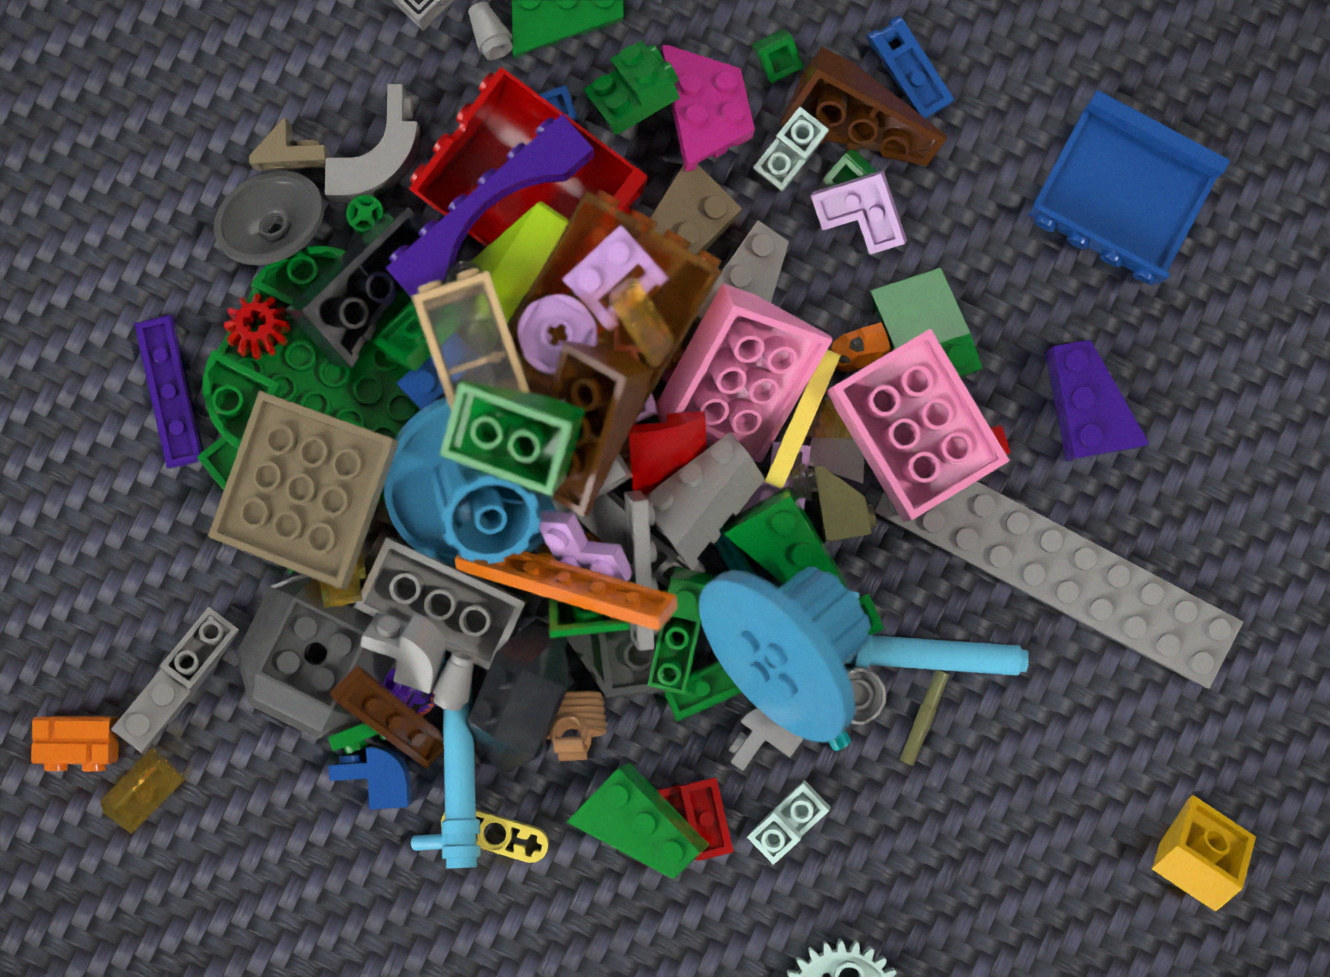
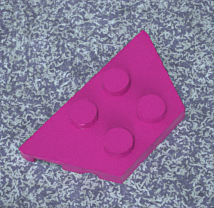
M662 45L661 55L664 63L669 61L679 78V82L674 85L680 99L671 103L685 172H691L697 169L698 163L710 156L717 158L726 153L730 147L739 146L752 139L755 130L740 68L669 45Z

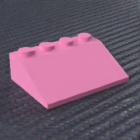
M722 283L656 403L660 413L657 416L660 423H667L666 414L705 411L707 446L711 447L731 432L752 459L761 463L833 339L830 335L761 297Z
M931 328L825 391L903 522L915 519L1009 462L1008 457Z

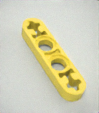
M827 349L804 389L765 482L780 489L783 488L841 355Z

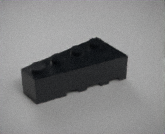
M409 207L391 208L286 309L334 366L353 368L359 358L357 354L366 340H370L377 326L375 325L385 308L390 307L397 296L395 292L400 284L386 269L392 263L389 258L403 245L407 244L410 247L421 238L418 233L424 227L423 223Z

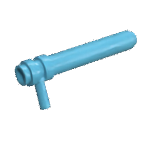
M853 592V594L857 598H859L860 593ZM871 635L868 644L845 663L853 664V667L866 669L869 665L1018 676L1020 672L1027 671L1029 657L1028 651L1021 649L1020 645Z
M473 673L469 702L464 704L462 710L459 711L443 708L445 820L441 822L442 834L415 835L411 839V847L415 851L442 849V859H446V868L477 867V857H481V848L476 842V834H480V820L476 819L474 737L468 722L473 708Z

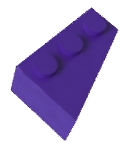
M1091 340L1053 346L1045 352L1066 461L1132 450L1150 445Z

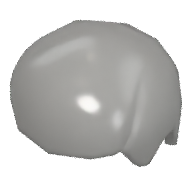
M862 667L848 668L846 672L855 698V714L852 724L864 725L880 715L886 703V688L875 672Z

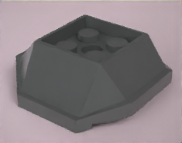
M305 574L292 577L269 587L236 653L250 706L317 739L364 723L337 703L329 694L356 665L360 666L381 684H384L388 672L392 668H396L397 659L361 647L362 635L373 619V616L354 608L362 588L349 583L347 589H341ZM316 642L323 644L327 650V657L321 664L314 663L309 656L310 648Z

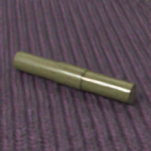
M935 670L914 720L900 761L914 766L926 733L929 731L937 711L936 708L950 676L949 674Z

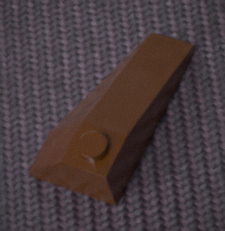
M823 46L819 48L803 72L780 121V124L785 126L796 110L801 107L829 129V132L821 141L822 144H825V140L846 144V149L859 151V147L881 152L883 157L923 166L929 164L947 140L945 133L861 68Z
M571 341L563 343L553 378V391L558 392V400L585 409V413L565 481L553 494V499L582 517L588 516L643 405L653 373L651 367L621 351Z

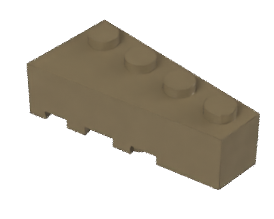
M683 164L636 240L666 273L669 279L663 285L659 286L657 284L627 312L634 320L741 217L742 208L699 165H697V169L685 172ZM639 264L609 292V295L616 301L646 273L644 268Z

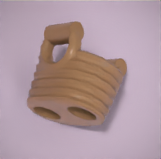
M589 690L567 691L547 739L552 741L554 753H558L559 761L588 760V750L592 737L605 735L608 731L606 729L607 722L605 718L607 716L604 713L606 709L604 708L603 693ZM569 729H575L580 732L577 737H562L563 733Z

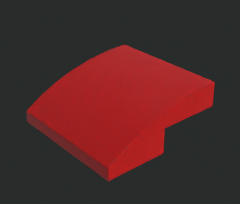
M705 411L666 414L667 423L632 425L629 431L633 491L640 490L643 495H647L707 450Z
M717 777L657 789L671 806L709 844L695 861L734 852Z

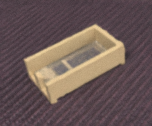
M474 268L457 274L456 282L442 286L441 281H434L418 288L420 294L414 295L412 298L451 410L458 383L461 380L530 393L488 271L480 273L479 268Z

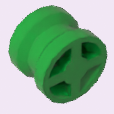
M370 195L355 197L348 204L346 210L349 224L361 236L386 213L380 201Z

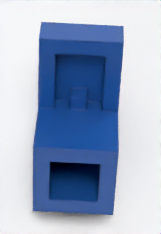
M378 745L367 747V761H362V754L339 756V762L329 765V781L368 779L369 809L402 808L412 804L411 776L408 766L395 751L387 747Z

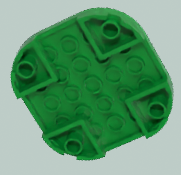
M311 246L307 247L308 250L297 252L284 260L267 264L250 284L252 291L247 298L248 304L252 303L253 296L257 293L261 295L263 303L269 297H273L277 302L276 308L284 307L286 310L346 251L334 247ZM399 285L395 292L397 296L390 307L385 308L375 325L377 326L370 340H366L357 354L359 358L353 368L334 366L288 312L284 320L290 323L291 330L281 333L287 340L286 345L273 344L276 350L275 356H271L266 349L262 350V356L259 360L253 357L252 350L247 355L242 356L237 351L238 345L231 346L227 341V337L230 332H227L218 350H212L203 375V396L213 424L222 437L238 451L259 391L395 439L403 426L421 410L397 385L411 369L380 351L372 341L413 300L412 297ZM257 321L256 327L251 328L252 331L258 332L259 326L264 325L263 322Z

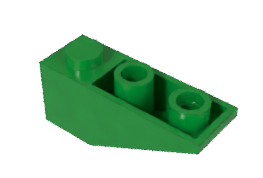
M676 566L670 580L668 593L677 596V609L659 630L647 686L685 695L702 627L699 614V598L703 588L712 581V574L695 570L691 571L690 569Z

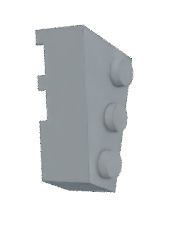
M757 221L693 312L692 319L699 324L701 323L722 283L755 294L771 303L789 241L760 221Z
M729 432L645 497L648 502L653 503L655 512L654 524L690 570L693 571L699 564L697 558L709 542L715 543L721 536L719 530L731 514L736 516L765 479L750 454Z

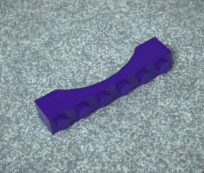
M563 114L556 120L553 117L545 120L536 129L535 133L537 136L527 145L522 142L514 147L506 156L507 163L497 171L495 168L488 170L477 181L479 187L469 196L465 193L458 196L448 206L450 212L439 222L433 219L427 223L418 233L421 238L410 247L407 244L403 245L391 255L389 260L392 263L386 269L411 297L420 294L418 288L425 284L441 281L442 286L451 283L454 262L462 242L472 226L489 208L506 196L526 187L548 182H566L595 157L593 148Z

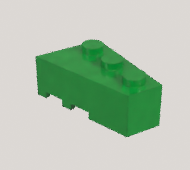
M790 486L783 488L724 523V535L781 583L785 584L800 570L803 571L807 566L817 567L818 570L825 573L827 571L830 572L847 588L844 576Z
M631 763L618 768L567 821L569 824L672 879L680 875L709 846L703 837Z

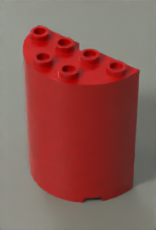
M500 67L495 74L490 72L479 86L481 93L474 103L468 102L460 110L456 117V121L460 124L457 130L451 136L444 133L436 142L433 148L435 155L427 165L422 163L415 170L410 179V182L413 184L409 190L446 216L450 212L448 206L458 196L464 193L469 196L479 187L477 181L483 174L492 168H495L496 171L508 162L506 156L514 147L522 142L527 145L537 136L535 131L545 120L550 117L556 120L563 114L593 148L595 157L566 182H548L534 185L506 196L489 208L472 226L468 234L485 247H488L540 201L571 221L572 225L538 287L550 296L565 295L570 287L563 281V278L620 225H623L632 211L629 207L641 196L648 176L504 68Z

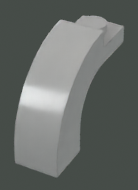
M387 84L386 129L381 141L374 149L354 158H326L325 196L330 202L348 203L359 195L376 197L398 183L411 167L419 148L421 129L417 121H407V119L413 118L412 96H407L403 84Z

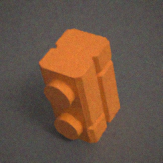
M115 716L34 717L32 720V764H44V771H67L68 764H82V771H106V764H112L118 760L119 736L111 729L119 718Z

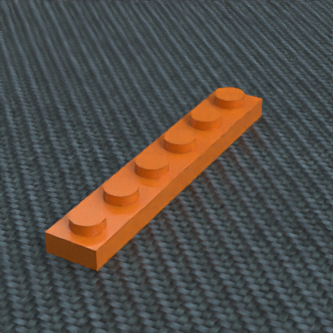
M522 551L519 555L516 553L504 558V562L488 564L487 560L475 559L474 562L460 557L459 553L455 556L456 570L657 631L661 629L677 609L676 595L526 551Z

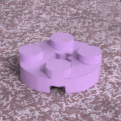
M546 296L531 303L521 316L518 325V339H520V345L526 360L538 370L555 374L564 341H559L557 345L551 343L553 336L548 333L551 326L557 328L560 323L565 325V333L568 335L567 341L597 346L598 322L584 303L571 296Z

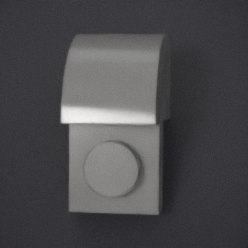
M377 612L362 635L361 647L397 659L394 682L430 694L443 671L446 657L444 637L431 621L414 613L408 623Z
M753 707L739 719L741 723L750 728V731L747 735L740 732L728 749L733 753L729 760L743 771L765 740L791 757L804 738L782 728L757 707Z

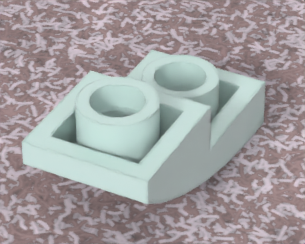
M799 107L777 134L775 141L755 164L753 169L783 192L821 143L829 129L803 108Z
M803 780L750 832L747 838L774 865L801 840L802 835L829 812L830 806Z

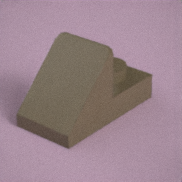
M283 118L249 155V163L256 171L325 168L326 158H330V152L325 145H320V142L316 140H301L297 142V146H293L292 125L287 118Z

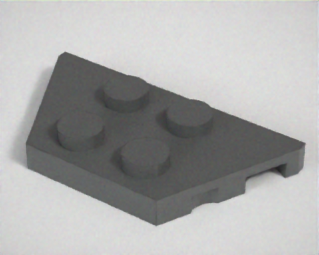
M703 626L701 627L698 643L703 631ZM630 629L567 636V641L606 699L668 692L667 690L647 686L658 635L654 636V649L641 651L638 650L632 641Z

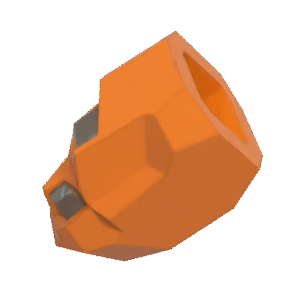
M882 322L841 335L833 342L830 351L841 355L836 369L842 372H853L862 370L891 352V347Z

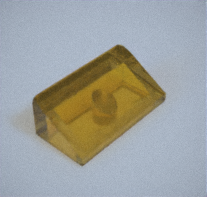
M630 278L610 291V303L650 366L656 367L669 352L675 340L638 280Z
M152 748L102 798L100 803L103 813L132 834L185 778L156 749Z

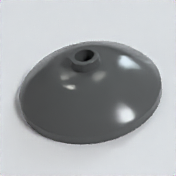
M274 171L250 178L231 191L218 208L214 220L216 241L228 257L243 264L264 265L284 260L300 251L317 233L324 216L323 198L316 185L310 179L295 172Z

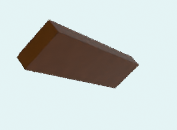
M356 665L329 693L337 703L427 769L444 752L443 731L360 666Z

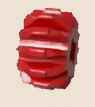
M257 293L254 294L252 303L249 304L244 297H240L238 301L242 308L238 310L230 307L227 311L232 320L224 322L225 330L230 332L227 341L231 346L238 345L237 351L242 356L247 355L252 350L253 357L259 360L264 349L271 356H275L276 350L273 344L286 345L287 340L281 333L291 330L290 323L284 320L288 315L285 308H276L277 302L273 297H269L263 303L261 295ZM257 321H262L264 325L259 326L258 332H253L251 328L256 327Z

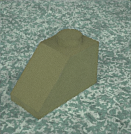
M822 465L814 466L811 471L823 542L871 535V527L876 526L873 504L867 505L864 495Z

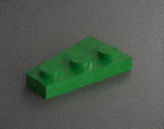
M512 0L513 58L525 56L527 52L544 46L545 48L558 44L561 40L578 34L585 35L624 21L623 0Z

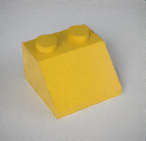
M1192 795L1188 798L1159 843L1152 870L1216 912L1243 889L1256 836Z

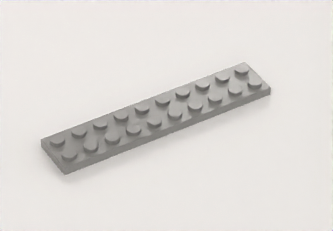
M977 481L910 521H902L885 491L874 509L876 515L1204 688L1210 689L1243 624V621Z

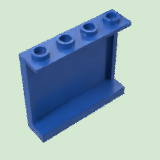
M1096 90L1088 100L1027 215L1035 218L1034 223L1038 227L1049 232L1057 230L1067 235V241L1080 249L1086 250L1089 247L1101 254L1100 259L1107 264L1115 267L1123 265L1134 271L1133 276L1139 281L1149 285H1153L1154 282L1160 284L1168 279L1170 275L1168 270L1216 179L1224 173L1230 160L1105 93Z

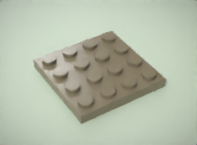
M259 391L208 537L338 588L347 589L399 441Z

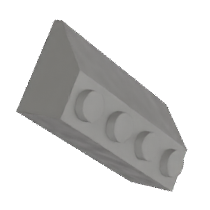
M391 536L385 539L354 608L373 617L379 612L408 623L414 613H417L427 618L440 630L446 643V651L452 653L455 650L470 653L475 658L474 664L489 670L496 651L511 639L529 599L482 577L456 570V566L417 551L408 543Z

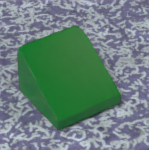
M785 29L779 30L752 44L754 53L771 84L804 68L793 37Z
M851 149L843 155L822 180L830 187L878 171L858 152Z

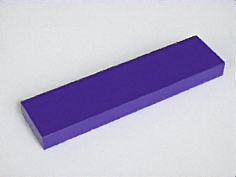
M167 315L134 323L166 468L173 469L199 463L200 461L197 456L204 451L174 316Z

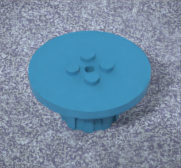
M447 397L433 402L415 414L395 437L399 444L383 486L385 503L392 523L409 545L417 551L456 566L455 556L458 553L460 557L474 562L475 559L487 560L488 564L504 562L505 557L514 553L517 555L522 551L530 553L538 545L540 546L545 542L539 529L540 513L543 510L558 512L548 495L441 456L440 452L451 414Z
M807 566L803 571L800 570L783 586L777 589L754 575L739 571H728L719 574L703 588L699 598V614L707 640L726 673L741 692L761 712L787 731L815 742H828L837 738L852 723L855 714V698L851 682L843 665L868 644L871 638L868 635V630L871 626L868 616L864 614L859 605L860 601L851 590H848L839 582L836 576L828 571L826 573L822 572L817 567Z

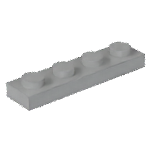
M640 490L624 492L627 560L634 572L628 582L658 590L656 578L651 576V562H656V546L654 540L650 539L649 525H654L655 523L653 503L648 502ZM630 622L631 639L638 650L654 649V636L659 635V631Z

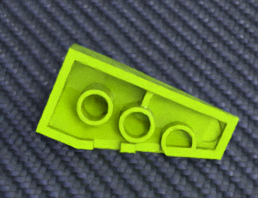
M541 201L457 273L459 274L474 268H479L480 273L489 272L510 335L572 225L571 221ZM485 294L455 303L469 316L455 332L466 343L485 356H490L493 351H497L502 346Z

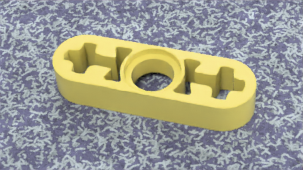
M476 809V816L484 819L480 824V834H477L478 839H476L477 845H480L481 849L528 863L537 862L545 856L549 847V839L542 829ZM445 813L442 816L441 822L445 820ZM499 823L505 828L506 837L503 842L492 844L486 840L484 830L488 824ZM512 827L520 829L517 835L518 838L528 840L531 834L536 835L537 843L542 845V849H535L532 855L525 853L526 846L516 842L514 850L507 849L506 847L513 836Z

